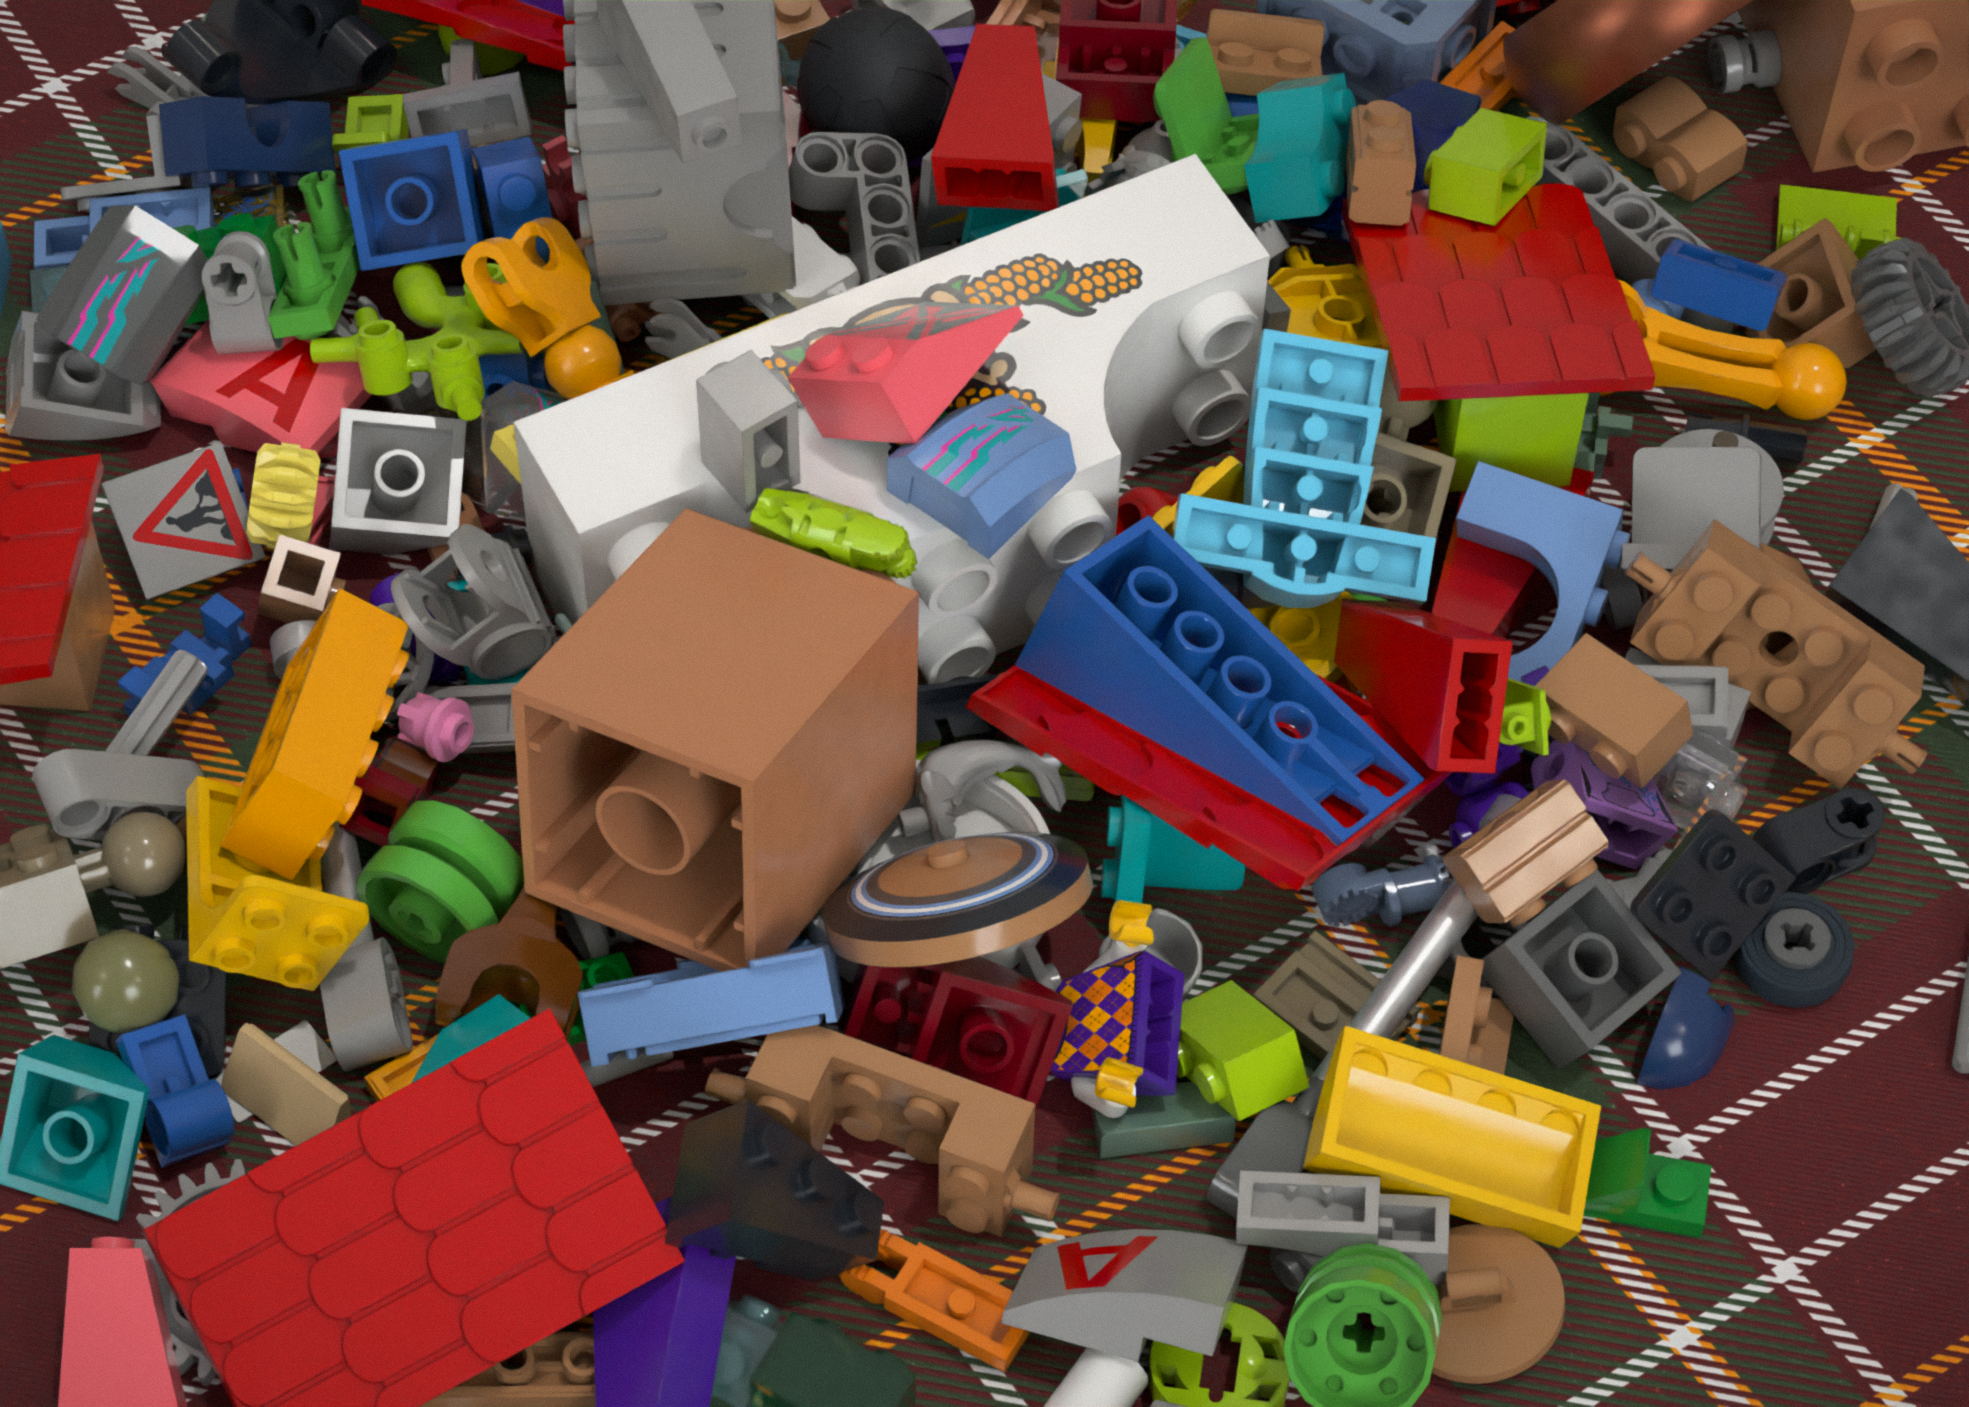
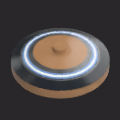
M1037 832L978 834L925 845L894 856L862 871L841 885L828 898L823 907L822 915L832 950L849 961L879 967H915L942 964L995 952L1031 939L1057 926L1084 905L1091 895L1093 880L1085 850L1070 839Z

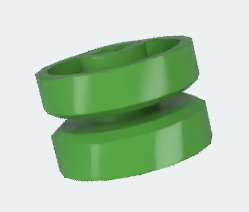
M415 801L406 808L389 832L388 846H383L375 852L358 875L356 892L361 902L368 905L369 914L388 933L418 953L445 963L450 947L456 939L470 930L496 924L502 920L524 886L523 860L505 838L482 820L457 807L438 801Z

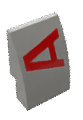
M1150 1229L1096 1232L1052 1242L1034 1248L1003 1311L1001 1323L1137 1362L1147 1339L1213 1356L1238 1292L1248 1245L1237 1244L1235 1240L1207 1234Z

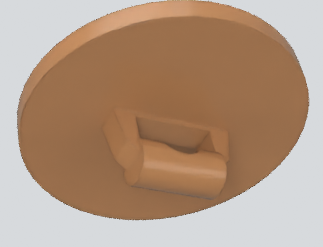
M1483 1224L1463 1225L1449 1229L1448 1273H1446V1280L1440 1283V1286H1435L1438 1291L1443 1318L1432 1374L1451 1381L1472 1384L1496 1382L1515 1376L1538 1362L1552 1347L1559 1335L1565 1316V1294L1560 1273L1551 1257L1540 1245L1512 1229Z

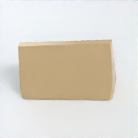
M246 1022L239 1029L222 1077V1088L226 1094L295 1146L352 1116L347 1094L252 1023L248 1024Z

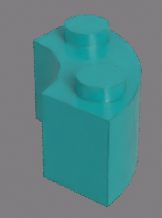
M1345 73L1280 81L1257 93L1259 109L1258 139L1253 155L1244 164L1255 223L1268 222L1272 219L1276 221L1319 216L1329 208L1336 196H1340L1343 193L1351 108L1356 107L1354 94L1346 86Z

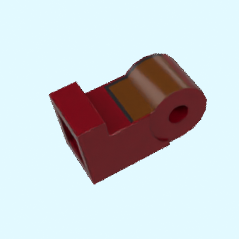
M392 738L378 760L373 765H369L361 778L356 777L354 785L362 788L360 800L345 825L340 823L339 827L382 847L388 846L389 832L406 808L415 801H427L439 776L442 762L432 759L423 750L399 739ZM375 811L386 814L393 819V823L391 826L376 824L369 820L364 813Z

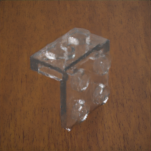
M1693 730V736L1654 777V782L1673 820H1677L1676 825L1684 829L1674 849L1702 815L1711 809L1720 811L1733 821L1748 792V788L1740 784L1748 759L1723 746L1717 738L1706 732Z

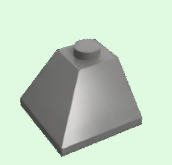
M341 408L329 550L394 555L447 544L446 541L449 540L450 534L459 528L467 421L454 418Z

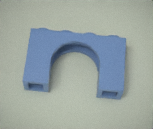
M1478 461L1456 517L1457 537L1529 562L1539 569L1550 582L1558 602L1556 616L1544 636L1530 648L1511 655L1508 678L1521 682V676L1544 665L1550 671L1580 640L1586 624L1597 627L1609 591L1601 589L1600 585L1607 567L1619 569L1622 562V543L1629 542L1630 533L1621 531L1623 509ZM1548 733V742L1552 743L1555 738ZM1526 749L1521 752L1534 758L1537 753Z

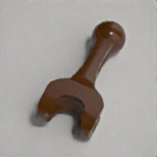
M523 886L518 898L499 923L470 930L456 939L450 947L438 986L435 1024L447 1027L500 994L508 1001H514L518 1004L522 1003L527 1006L533 1016L550 1008L568 1042L578 1015L579 999L577 992L581 989L583 973L575 955L556 937V922L560 907L525 893Z

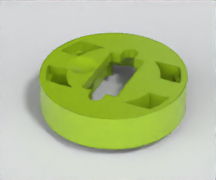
M1233 1303L1224 1328L1231 1331V1341L1241 1343L1235 1390L1234 1392L1224 1391L1220 1402H1212L1209 1399V1389L1199 1387L1204 1354L1154 1340L1150 1352L1148 1384L1153 1402L1160 1400L1187 1407H1283L1290 1381L1283 1350L1285 1339L1277 1327L1264 1315L1247 1306ZM1264 1355L1274 1356L1275 1359L1265 1358ZM1164 1383L1174 1384L1175 1388L1166 1387ZM1258 1398H1269V1401H1258Z

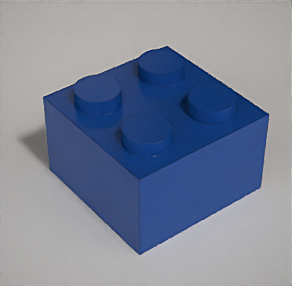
M467 129L352 147L339 151L361 271L466 254L474 244L487 239Z

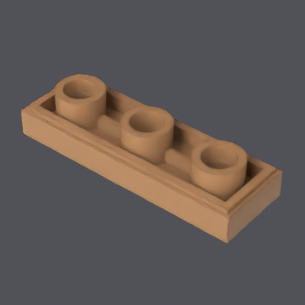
M555 1332L419 1407H596L594 1332ZM514 1362L524 1364L521 1368L516 1370H508L505 1368L506 1366Z

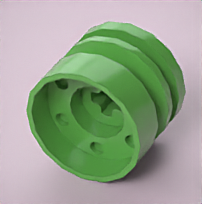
M1372 1243L1340 1247L1314 1264L1300 1284L1283 1348L1289 1378L1307 1403L1313 1407H1412L1430 1382L1443 1318L1438 1291L1422 1266L1398 1249ZM1358 1313H1370L1372 1324L1376 1326L1375 1330H1363L1361 1319L1357 1318Z

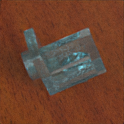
M743 1295L741 1302L728 1301L712 1389L713 1396L736 1407L753 1406L780 1345L790 1343L795 1332L793 1328L778 1321L782 1313L780 1309L750 1295Z

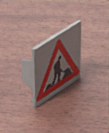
M221 442L101 483L146 600L266 558L261 544L251 543L246 533L248 510Z

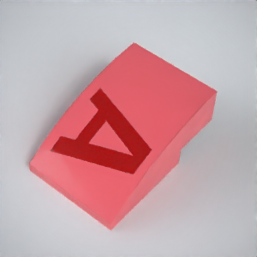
M207 320L150 380L171 417L212 426L223 445L255 453L265 443L281 445V442L300 445V448L316 450L318 454L339 431L341 408L359 409L372 395L364 389L359 363H313L310 354L311 340H300L296 336L284 337L283 347L279 351L220 355L213 346L210 320Z

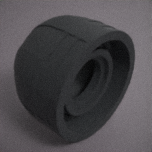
M877 6L857 9L838 17L835 16L817 30L809 40L810 43L803 55L799 77L797 78L799 104L805 119L814 133H877L887 135L895 139L903 147L907 163L927 152L936 143L955 88L954 75L950 63L930 32L914 21L911 16L903 12Z

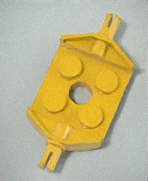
M1297 245L1290 247L1284 255V260L1289 267L1280 268L1267 281L1291 309L1287 333L1383 350L1358 267L1354 264L1325 267L1324 264L1314 265L1306 246L1300 245L1299 250Z

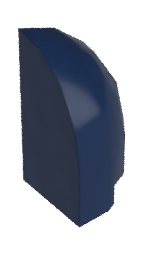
M1682 966L1680 968L1682 974L1676 978L1642 1065L1637 1085L1664 1090L1689 1086L1708 1075L1721 1057L1733 1028L1734 1011L1732 1006L1725 1004V1006L1721 1007L1707 994L1711 983L1704 977Z

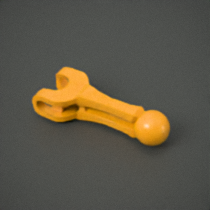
M1618 280L1621 283L1632 318L1637 320L1655 373L1653 387H1673L1710 392L1741 399L1766 410L1776 405L1786 415L1799 420L1821 418L1832 412L1841 402L1847 384L1845 368L1838 356L1827 347L1816 343H1800L1786 348L1781 339L1748 338L1707 330L1677 320L1651 307H1646L1639 293L1624 281ZM1600 392V396L1608 395L1613 392Z

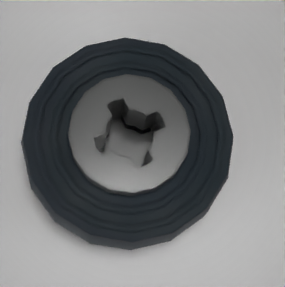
M1787 892L1783 893L1733 954V959L1739 977L1756 995L1776 1005L1792 1008L1819 1005L1839 991L1852 968L1854 940L1848 923L1832 906L1814 896ZM1787 942L1798 943V945L1793 948L1784 947L1785 943Z

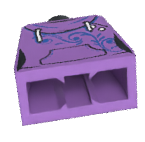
M1555 740L1548 746V755H1539L1533 761L1531 775L1534 790L1545 781L1565 779L1572 785L1586 806V812L1594 818L1608 839L1609 846L1597 854L1596 857L1636 870L1644 863L1647 857H1651L1678 832L1676 824L1653 778L1643 789H1640L1623 776L1619 779H1614L1601 771L1592 761L1589 753L1573 741H1570L1569 744H1563Z

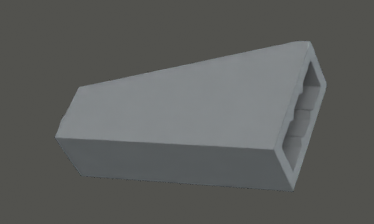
M596 0L601 28L683 164L742 144L737 94L691 0Z

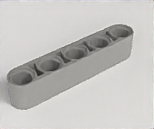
M1547 123L1543 175L1534 186L1559 183L1572 185L1583 191L1594 226L1599 228L1612 269L1632 285L1639 280L1655 279L1661 257L1672 240L1679 239L1711 249L1568 129L1561 125L1557 126ZM1686 307L1680 321L1707 330L1727 334L1733 330L1734 326L1733 322Z

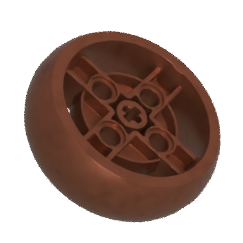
M1558 0L1503 39V55L1507 73L1516 93L1525 104L1544 120L1558 126L1754 0Z

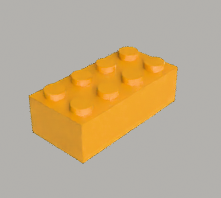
M341 588L338 589L286 667L221 840V847L291 881L307 859L315 862L321 859L335 831V826H332V824L337 821L345 825L360 800L362 788L354 785L356 777L361 778L365 774L374 758L378 742L370 739L372 731L376 733L381 728L394 701V697L386 694L387 687L392 688L396 684L409 658V653L401 649L408 629L405 621Z

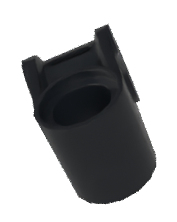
M1844 789L1798 810H1790L1778 814L1765 822L1755 832L1752 839L1796 877L1784 893L1794 892L1806 895L1824 883L1853 871L1861 870L1871 863L1876 852L1877 841L1875 836L1878 835L1884 823V809L1881 802L1873 794L1862 789Z

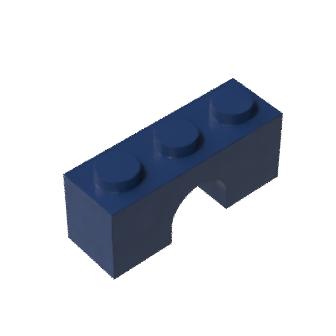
M199 96L159 104L166 177H191L192 187L195 188L228 185V178H232L237 189L271 186V180H277L278 190L299 189L298 181L307 174L317 172L318 176H321L322 171L332 170L336 173L329 103L283 101L246 108L245 98Z

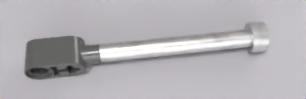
M1508 794L1499 795L1479 822V829L1486 826L1521 799ZM1455 879L1348 1025L1349 1027L1389 1039L1478 916V913L1466 897L1465 890L1458 885ZM1336 1043L1308 1080L1309 1088L1299 1092L1292 1103L1282 1100L1260 1112L1216 1173L1207 1192L1206 1200L1237 1220L1240 1170L1316 1174L1315 1172L1303 1169L1319 1097Z

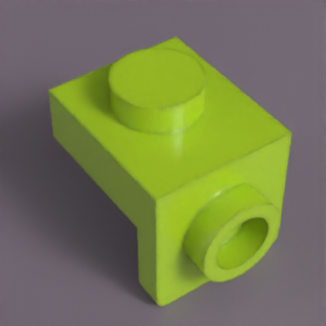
M403 94L348 97L345 133L334 134L332 138V148L338 156L340 150L407 139L409 126L403 106Z

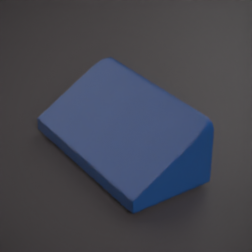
M1675 239L1672 240L1661 257L1651 291L1655 298L1751 329L1764 331L1769 325L1784 288L1787 275L1781 271Z

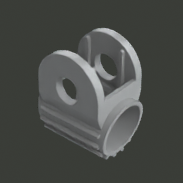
M463 524L452 532L449 540L446 541L450 549L424 570L419 572L414 569H405L392 580L391 591L394 602L414 634L437 655L456 665L468 666L471 674L476 673L482 679L499 680L509 676H517L519 672L531 669L533 664L540 660L554 645L552 638L556 637V633L519 549H513L508 543L493 538L490 534L473 525ZM457 567L468 582L465 588L470 592L457 591L448 586V579ZM427 609L433 614L435 619L432 618Z

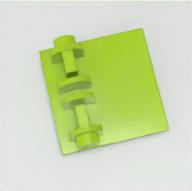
M1780 184L1776 250L1823 218H1826L1832 222L1860 260L1867 256L1866 253L1882 243L1886 244L1890 241L1901 239V237H1896L1897 198Z

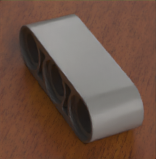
M63 749L53 752L44 757L35 766L32 773L33 781L52 828L59 836L103 841L105 834L117 820L136 812H152L162 815L177 826L180 820L186 816V790L196 776L205 777L201 767L196 762L190 760L83 749Z

